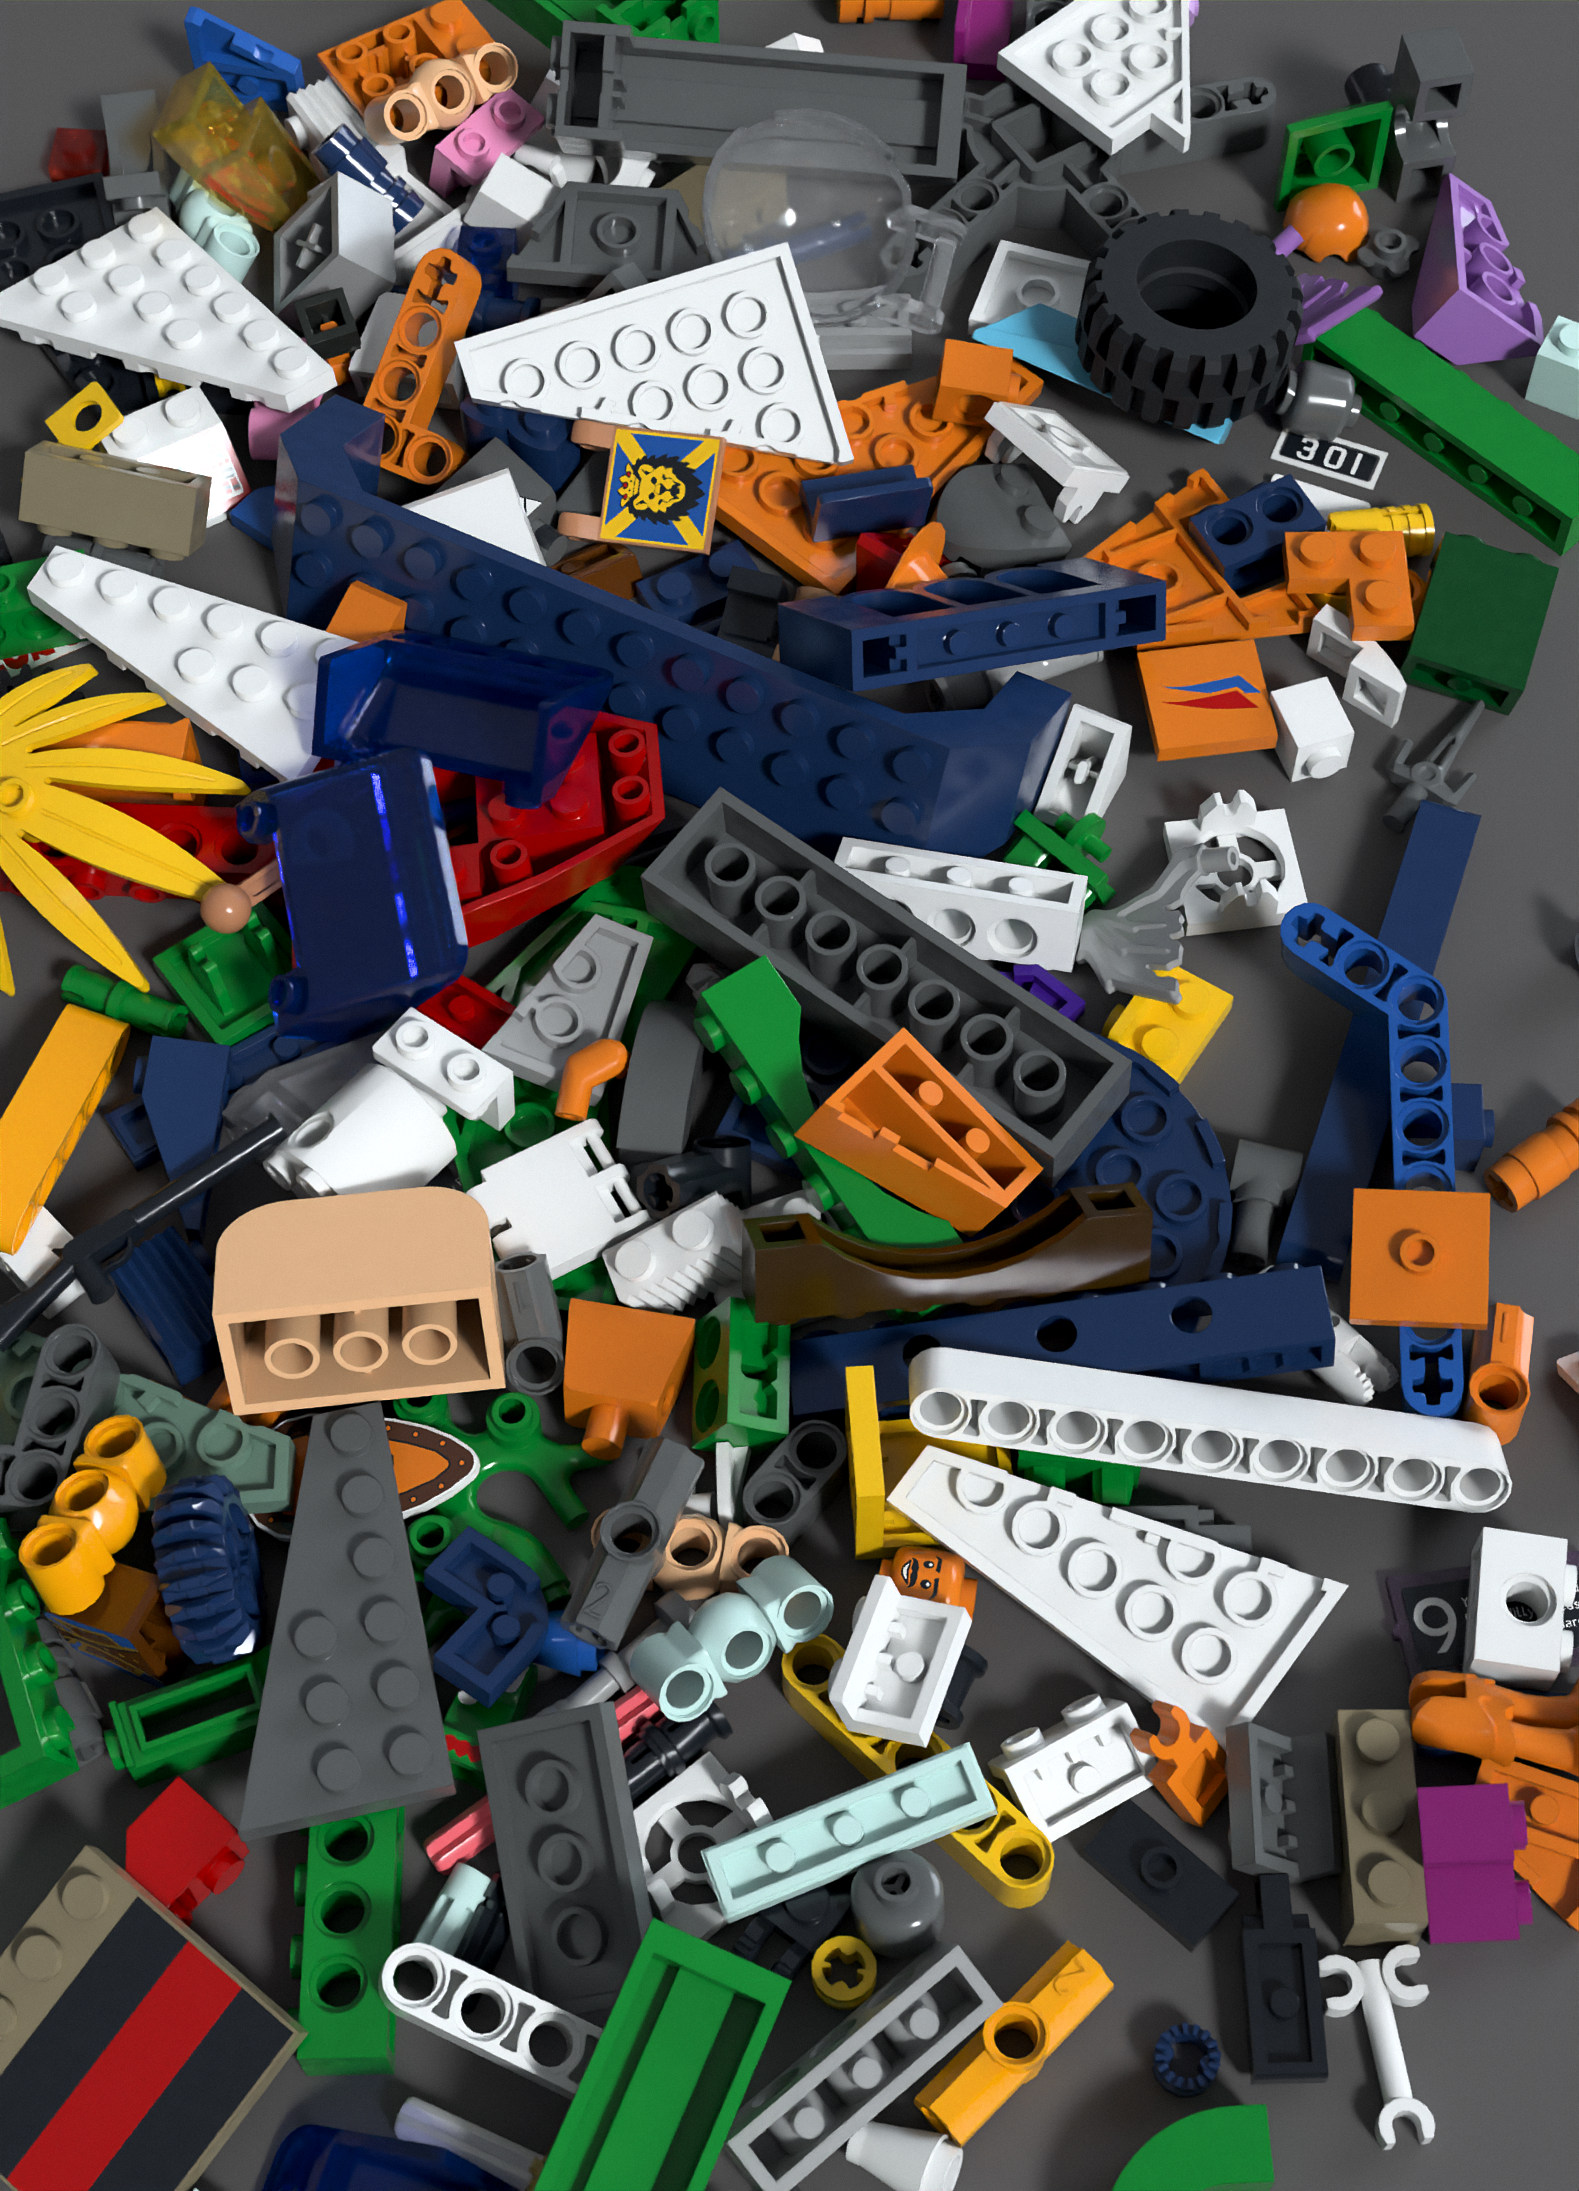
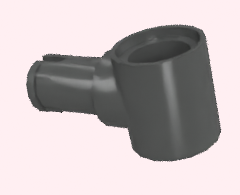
M1239 1139L1229 1185L1230 1196H1234L1233 1207L1237 1210L1228 1261L1231 1264L1248 1270H1261L1265 1268L1275 1221L1284 1214L1285 1208H1292L1304 1152Z

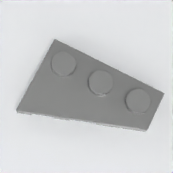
M595 914L481 1051L512 1070L514 1076L559 1093L565 1062L571 1054L599 1039L609 1038L620 1041L654 937ZM606 1082L593 1087L590 1106L595 1107L603 1095Z

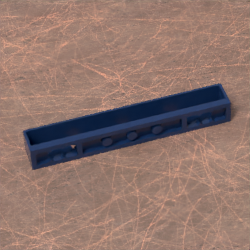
M1284 1263L1276 1265L1261 1274L1237 1277L1232 1273H1215L1202 1278L1198 1283L1170 1286L1162 1282H1152L1140 1285L1128 1293L1104 1296L1098 1292H1082L1069 1297L1065 1302L1037 1305L1033 1302L1020 1301L1007 1304L995 1312L971 1315L965 1311H950L936 1316L932 1321L911 1324L887 1320L877 1322L867 1330L842 1334L833 1330L813 1331L804 1335L800 1340L790 1341V1387L793 1414L797 1426L810 1420H825L836 1425L845 1435V1367L873 1365L878 1421L910 1419L908 1366L903 1359L914 1358L920 1352L930 1348L945 1347L1199 1384H1211L1334 1366L1336 1337L1321 1265L1304 1267L1297 1263ZM1212 1315L1210 1324L1204 1330L1197 1333L1183 1332L1173 1323L1174 1320ZM1077 1334L1075 1343L1063 1352H1050L1044 1349L1038 1342L1041 1339Z

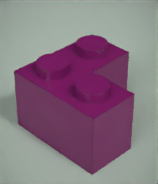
M1508 1783L1417 1788L1430 1945L1519 1941V1925H1533L1529 1880H1515L1513 1867L1515 1860L1514 1850H1526V1846H1528L1524 1801H1509Z

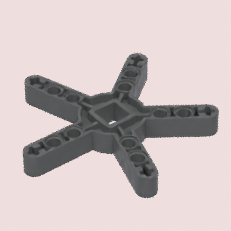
M1027 0L1025 34L1074 0ZM1243 76L1190 86L1191 134L1189 150L1182 154L1149 129L1112 156L1012 80L997 86L984 96L965 91L958 167L965 168V177L885 250L883 257L882 294L911 293V315L920 313L1014 226L1037 230L1064 228L1093 261L1096 249L1104 240L1112 237L1114 231L1130 221L1137 225L1138 219L1148 214L1120 184V175L1246 152L1263 147L1271 135L1277 96L1275 87L1271 82L1257 76ZM1050 142L1059 153L1037 163L1028 152ZM1181 309L1154 311L1162 318L1177 325L1184 322L1189 315V311Z

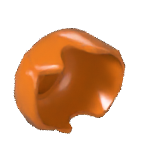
M1321 183L1299 192L1289 201L1284 216L1283 230L1291 225L1304 240L1296 250L1303 251L1316 263H1321L1326 256L1333 254L1340 255L1345 262L1353 261L1357 257L1358 250L1367 245L1370 229L1367 209L1355 190L1349 186L1337 183Z

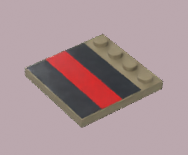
M86 1845L0 1956V2179L13 2191H190L309 2032L95 1846Z

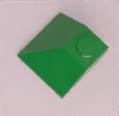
M1390 101L1360 103L1332 109L1287 124L1273 203L1276 211H1285L1289 201L1296 194L1321 183L1347 185L1355 190L1356 193L1378 188L1393 112V106Z

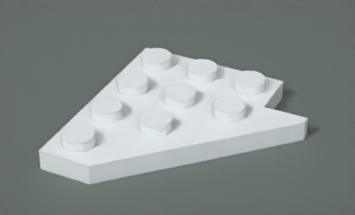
M1074 0L998 52L997 69L1110 156L1149 129L1182 154L1189 150L1191 134L1189 0Z

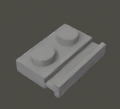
M911 293L804 295L815 333L820 335V349L827 370L912 369Z

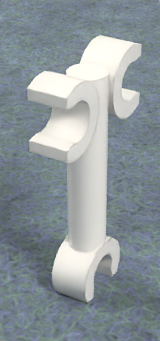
M1412 1945L1395 1947L1388 1952L1383 1962L1381 1959H1368L1355 1963L1348 1957L1340 1955L1326 1956L1318 1962L1320 1978L1338 1976L1346 1982L1348 1987L1347 1995L1326 1999L1323 2005L1324 2015L1334 2018L1346 2016L1355 2010L1360 2000L1362 2002L1385 2105L1376 2119L1374 2128L1376 2141L1382 2150L1392 2149L1396 2143L1395 2133L1392 2128V2121L1395 2118L1405 2117L1415 2124L1420 2145L1429 2144L1435 2132V2122L1432 2113L1426 2105L1417 2099H1413L1391 2004L1392 2002L1402 2007L1417 2006L1429 1994L1427 1985L1405 1986L1397 1980L1395 1975L1396 1967L1415 1964L1419 1959V1948Z

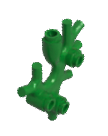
M508 1392L494 1399L486 1413L487 1428L476 1434L465 1432L452 1423V1414L447 1394L388 1400L395 1410L397 1420L427 1425L452 1435L472 1448L480 1461L479 1473L471 1483L450 1499L431 1508L433 1515H426L417 1519L408 1528L406 1534L415 1581L424 1583L425 1569L470 1526L523 1561L540 1578V1590L545 1597L548 1611L565 1609L572 1597L568 1591L571 1582L553 1555L541 1541L527 1530L515 1524L486 1516L478 1505L477 1493L481 1484L490 1476L500 1472H519L529 1476L538 1485L566 1528L571 1530L583 1524L590 1516L589 1511L570 1485L571 1475L578 1470L613 1464L612 1460H601L588 1455L582 1449V1442L559 1444L547 1439L544 1436L538 1405L530 1396L524 1393ZM421 1404H426L425 1406H422V1407H416V1406L421 1405ZM513 1420H520V1421L517 1422V1423H513V1424L508 1423V1422L513 1421ZM441 1542V1544L434 1548H425L429 1543ZM434 1593L422 1613L428 1649L430 1650L451 1622L462 1621L465 1623L469 1618Z

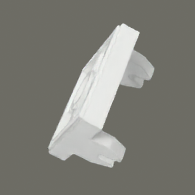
M999 401L993 403L984 418L995 428L988 439L985 456L994 464H997L999 461H1002L1004 464H1010L1024 452L1064 486L1057 497L1053 511L1054 515L1063 523H1066L1069 519L1072 523L1077 524L1093 509L1103 492L1120 493L1130 478L1126 470L1054 410Z
M1238 790L1231 803L1223 804L1219 792L1213 793L1200 805L1198 819L1164 823L1163 838L1169 862L1173 854L1179 849L1216 840L1217 847H1236L1239 853V865L1245 867L1252 876L1251 882L1244 887L1241 882L1234 883L1231 887L1224 885L1219 880L1217 872L1210 873L1208 876H1200L1188 890L1183 905L1179 907L1185 920L1183 926L1186 936L1281 925L1285 914L1294 906L1308 903L1284 808L1257 812L1254 799L1245 790ZM1248 836L1261 841L1275 854L1277 860L1255 862L1249 856L1240 853L1237 837ZM1281 880V883L1277 891L1276 888L1269 883V881ZM1213 888L1221 896L1220 902L1210 900L1199 890Z
M710 1751L633 1811L652 1913L659 1921L703 1941L708 1940L728 1922L724 1918L719 1901L690 1905L674 1899L671 1891L684 1881L695 1885L708 1884L715 1892L708 1871L695 1874L681 1866L678 1860L680 1847L686 1840L697 1836L709 1838L714 1843L719 1844L746 1831H751L774 1821L763 1800L760 1797L755 1799L752 1796L743 1776L735 1772L729 1775ZM706 1800L723 1805L733 1812L713 1828L704 1825L690 1826L675 1806L683 1802ZM658 1822L673 1843L670 1849L671 1861L653 1874L645 1858V1845L651 1827Z

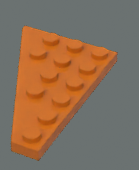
M1012 359L1011 373L1021 374L1017 404L1029 406L1040 395L1044 381ZM937 376L907 385L905 380L865 392L856 400H841L837 402L854 457V461L851 464L837 466L726 446L715 519L803 585L827 590L838 597L845 596L856 585V543L860 535L813 543L799 497L801 481L913 464L917 479L931 478L934 490L929 505L930 508L941 497L948 482L958 472L970 467L986 451L988 439L995 429L932 419ZM910 528L879 533H906Z

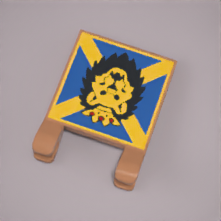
M576 420L574 422L571 434L572 442L580 444L581 447L587 450L610 451L601 517L563 512L560 514L557 530L572 541L601 542L703 555L710 554L727 439L717 436L614 426L587 420Z

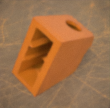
M571 1298L568 1313L563 1387L565 1422L573 1427L585 1429L582 1449L588 1455L601 1460H614L620 1457L626 1436L642 1439L660 1436L694 1364L695 1319Z

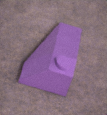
M1450 172L1441 183L1412 302L1413 336L1415 340L1424 344L1429 351L1435 355L1441 354L1455 365L1536 356L1544 342L1542 317L1536 304L1529 301L1524 304L1519 289L1526 281L1521 270L1512 266L1502 253L1509 246V242L1491 201Z

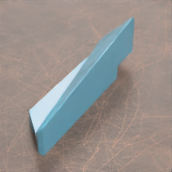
M1039 303L991 325L976 329L973 333L972 339L989 346L1014 349V357L1102 394L1090 380L1091 372L1087 373L1077 354L1079 347L1075 342L1076 317ZM1111 393L1104 394V396L1112 399L1113 395ZM1227 418L1220 427L1204 429L1202 424H1191L1188 430H1183L1213 443L1224 444L1233 422L1230 418Z

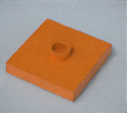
M1354 1188L1349 1324L1487 1330L1490 1193Z

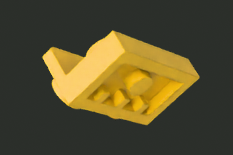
M1179 965L1170 971L1153 970L1157 976H1170L1177 979L1180 986L1179 992L1182 995V1000L1177 1005L1134 995L1127 1007L1122 1004L1115 1006L1104 1024L1101 1036L1138 1052L1158 1065L1181 1084L1230 1012L1234 996L1180 968Z

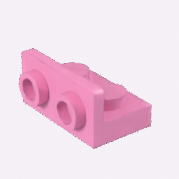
M511 88L505 92L495 94L435 146L429 186L443 198H446L460 185L463 187H467L470 184L473 186L478 185L488 176L501 152L510 157L543 127L544 116Z

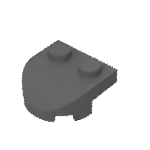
M1025 463L975 465L964 468L948 482L930 519V523L940 522L945 529L943 554L951 562H955L961 556L981 567L979 576L985 579V575L991 572L1011 569L1015 565L1042 564L1065 560L1072 547Z

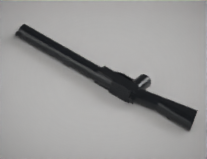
M272 1112L268 1113V1120L129 1209L126 1208L100 1226L95 1224L67 1242L63 1248H53L51 1251L58 1257L55 1263L32 1286L0 1305V1351L3 1353L76 1278L92 1304H102L112 1298L115 1288L107 1275L130 1260L134 1252V1243L146 1236L143 1232L144 1230L288 1138ZM127 1248L123 1256L102 1269L100 1266L102 1263Z

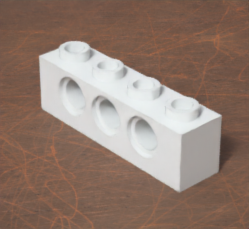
M843 837L834 863L978 959H992L1022 965L1038 964L1045 970L1072 973L1083 923L1088 876Z

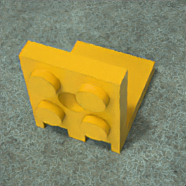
M873 1365L845 1367V1440L847 1443L849 1492L854 1525L855 1560L894 1557L898 1549L904 1545L948 1550L886 1503V1499L927 1445L1008 1471V1474L1013 1475L1010 1448L934 1438L924 1435L916 1429L911 1419L878 1421Z

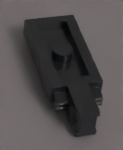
M1260 1874L1259 1883H1255L1256 1915H1242V1931L1239 1935L1251 2085L1325 2083L1329 2072L1315 1928H1310L1308 1914H1292L1289 1874Z

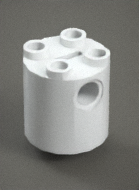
M368 1063L283 1141L263 1162V1166L267 1173L281 1187L286 1190L291 1189L298 1199L424 1187L457 1155V1149L453 1137L443 1122V1116L448 1112L447 1106L392 1071L391 1068L380 1064Z

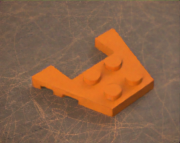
M1204 468L1195 471L1187 477V485L1178 493L1173 495L1168 492L1154 502L1153 512L1137 524L1129 521L1083 556L1166 581V640L1134 645V649L1136 651H1146L1311 632L1313 618L1320 611L1306 594H1286V583L1283 582L1244 598H1239L1188 534L1190 517L1195 516L1200 510L1209 505H1220L1229 501V498Z

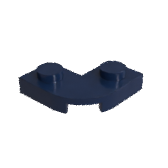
M468 1526L424 1571V1587L469 1617L433 1655V1671L489 1709L540 1653L548 1634L549 1612L545 1597L540 1590V1578L523 1561Z

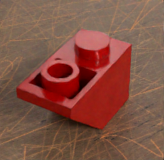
M179 1776L126 1829V1873L188 1927H190L193 1921L191 1913L211 1892L215 1895L222 1893L238 1878L245 1865L243 1859L250 1852L246 1843L241 1841L238 1829Z

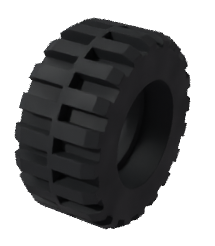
M1173 209L1169 216H1160L1159 212L1144 215L1138 219L1137 225L1130 221L1114 231L1112 237L1107 238L1099 245L1094 252L1093 261L1088 266L1075 327V342L1079 347L1077 354L1082 367L1087 373L1091 372L1090 380L1103 395L1108 392L1113 395L1112 402L1125 412L1133 409L1141 413V420L1156 425L1158 420L1172 422V428L1188 430L1191 424H1202L1204 429L1222 426L1227 418H1230L1234 423L1253 414L1254 408L1259 409L1265 406L1274 397L1276 389L1282 386L1304 312L1302 306L1304 296L1301 283L1294 276L1295 270L1284 253L1277 255L1275 244L1264 234L1257 237L1250 233L1251 228L1249 225L1236 219L1233 223L1221 220L1218 213L1204 211L1203 216L1189 214V209ZM1165 309L1192 311L1214 320L1222 328H1187L1169 322L1154 311Z

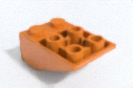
M443 0L317 54V60L364 119V112L374 98L390 94L397 86L409 83L411 75L425 61L436 58L452 59L465 50L495 41L461 0ZM481 58L479 62L480 75L489 84L491 69L489 64ZM437 81L435 96L439 104L445 107L448 101L447 91L443 84ZM486 102L474 105L471 114L467 118H469ZM392 105L390 109L392 125L403 126L402 112L398 107Z

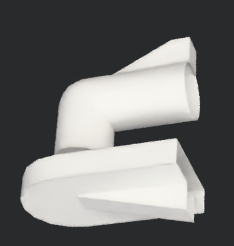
M729 1442L716 1443L717 1496L715 1492L696 1494V1488H694L682 1515L699 1513L716 1521L718 1512L720 1526L726 1532L729 1522L743 1527L742 1489L751 1449L748 1446L733 1448Z

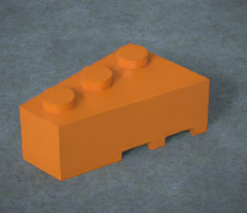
M904 1027L830 1096L794 1134L797 1138L932 1216L949 1221L953 1228L971 1238L1000 1214L1044 1169Z

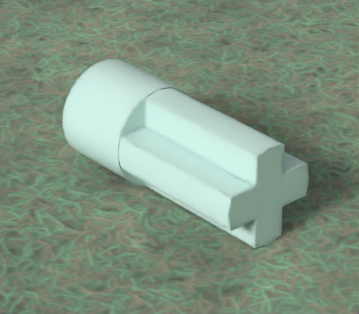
M457 1863L411 1943L419 1942L430 1945L454 1956L476 1908L482 1906L486 1900L483 1895L491 1879L471 1866ZM415 1961L422 1967L428 1969V1967L425 1966L423 1963Z

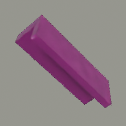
M958 0L953 63L967 65L966 79L1005 82L1006 75L997 69L998 52L1007 47L1010 42L1014 0Z

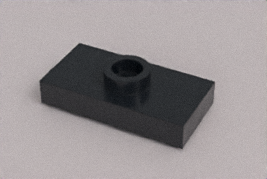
M1128 1799L1082 1851L1081 1857L1191 1953L1235 1904L1240 1895L1235 1888L1131 1799Z

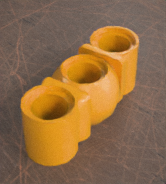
M116 1415L104 1419L92 1428L84 1441L85 1453L78 1456L73 1463L77 1473L65 1479L56 1489L48 1512L49 1515H41L37 1522V1528L32 1530L20 1545L18 1551L19 1560L45 1606L52 1613L72 1615L84 1611L95 1603L105 1586L104 1575L112 1571L115 1566V1561L111 1555L118 1552L131 1540L140 1516L139 1512L147 1511L150 1506V1500L157 1496L165 1485L167 1479L166 1469L143 1424L137 1417Z

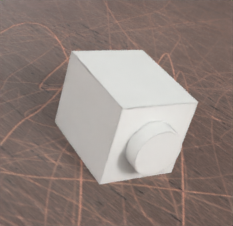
M1328 677L1271 691L1269 701L1278 732L1277 745L1274 749L1290 782L1310 777L1317 779L1325 778L1336 773L1339 769L1346 768L1355 732Z

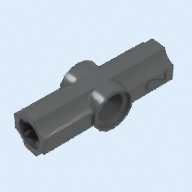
M649 1437L617 1505L611 1508L603 1517L599 1530L601 1538L560 1619L561 1627L573 1634L579 1641L600 1650L611 1649L617 1651L650 1579L657 1576L663 1568L666 1558L665 1548L704 1469V1460L691 1452L687 1446L665 1437L663 1439ZM630 1533L644 1534L651 1539V1542L645 1549L636 1553L622 1552L615 1547L621 1537Z

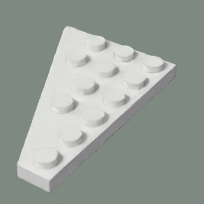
M157 207L146 213L136 215L126 224L98 239L87 242L82 248L53 264L41 267L33 275L0 292V327L18 331L21 340L26 342L49 344L56 350L93 359L97 353L123 360L126 369L140 373L153 372L159 378L199 388L203 382L229 388L232 398L247 402L259 401L264 403L266 407L288 413L293 412L337 386L333 368Z
M788 242L454 342L473 403L571 420H587L614 426L724 437L727 439L726 446L837 466L848 465L854 461Z

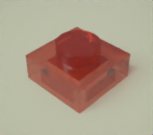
M57 128L48 163L52 182L102 172L103 176L107 177L110 162L106 130Z

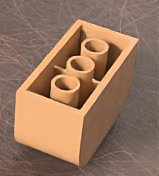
M415 1187L279 1201L257 1207L233 1221L222 1233L216 1248L212 1317L234 1416L506 1388L504 1338L501 1328L489 1222L484 1208L471 1196L444 1187Z

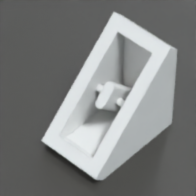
M1074 704L1034 816L1054 827L1057 819L1065 812L1077 821L1092 812L1102 818L1126 776L1132 726L1079 704Z

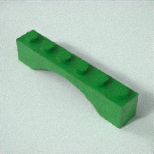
M766 955L761 956L700 993L693 1013L696 1017L693 1020V1025L698 1037L710 1052L715 1053L719 1051L732 1070L729 1073V1078L737 1095L748 1106L755 1103L768 1123L765 1126V1131L770 1143L782 1158L788 1159L791 1157L805 1177L802 1179L804 1192L819 1212L824 1213L828 1211L842 1233L869 1243L897 1248H941L963 1244V1241L949 1221L917 1211L884 1193L865 1176L794 1136L801 1126L816 1112L802 1071L799 1044L801 1006ZM955 1303L932 1305L931 1308L920 1312H907L900 1309L884 1311L892 1320L898 1321L902 1319L905 1324L929 1321Z

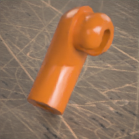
M609 1038L599 1039L567 1058L554 1113L556 1116L568 1120L586 1121L593 1087L613 1077L620 1080L627 1075L631 1054L620 1041Z

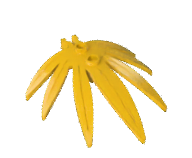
M91 664L65 667L23 683L0 698V866L24 897L65 937L107 970L139 991L147 993L150 990L149 982L99 913L57 868L23 841L22 838L32 843L43 842L70 857L124 879L200 902L208 889L226 882L191 854L145 824L110 806L86 796L51 786L50 783L58 782L131 791L248 795L251 793V789L244 781L220 771L185 760L142 751L114 748H69L31 754L37 748L69 739L167 704L157 693H119L82 699L48 710L99 674ZM0 917V990L9 997H13L15 995V986Z

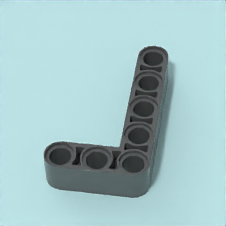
M79 1323L67 1324L56 1329L47 1337L41 1349L14 1446L0 1444V1517L6 1518L9 1529L32 1531L37 1528V1522L41 1515H49L48 1512L56 1489L65 1479L77 1473L73 1463L78 1456L85 1453L84 1441L87 1434L95 1425L111 1416L121 1371L110 1351L97 1333L89 1326ZM90 1359L83 1369L72 1372L79 1362ZM74 1420L65 1432L54 1435L56 1429L61 1424ZM57 1483L54 1490L48 1496L36 1499L38 1493L45 1486Z

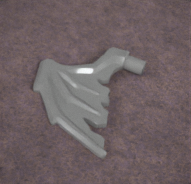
M1203 843L1179 849L1173 854L1169 864L1149 890L1112 910L1094 909L1086 913L1083 917L1076 952V962L1078 964L1088 963L1092 967L1107 994L1118 990L1177 1005L1182 1000L1177 979L1170 976L1160 977L1153 971H1170L1182 965L1184 948L1178 940L1174 939H1180L1184 936L1185 932L1182 924L1185 920L1179 910H1171H1175L1183 905L1188 890L1200 876H1208L1214 872L1236 870L1239 866V853L1236 847L1208 848Z

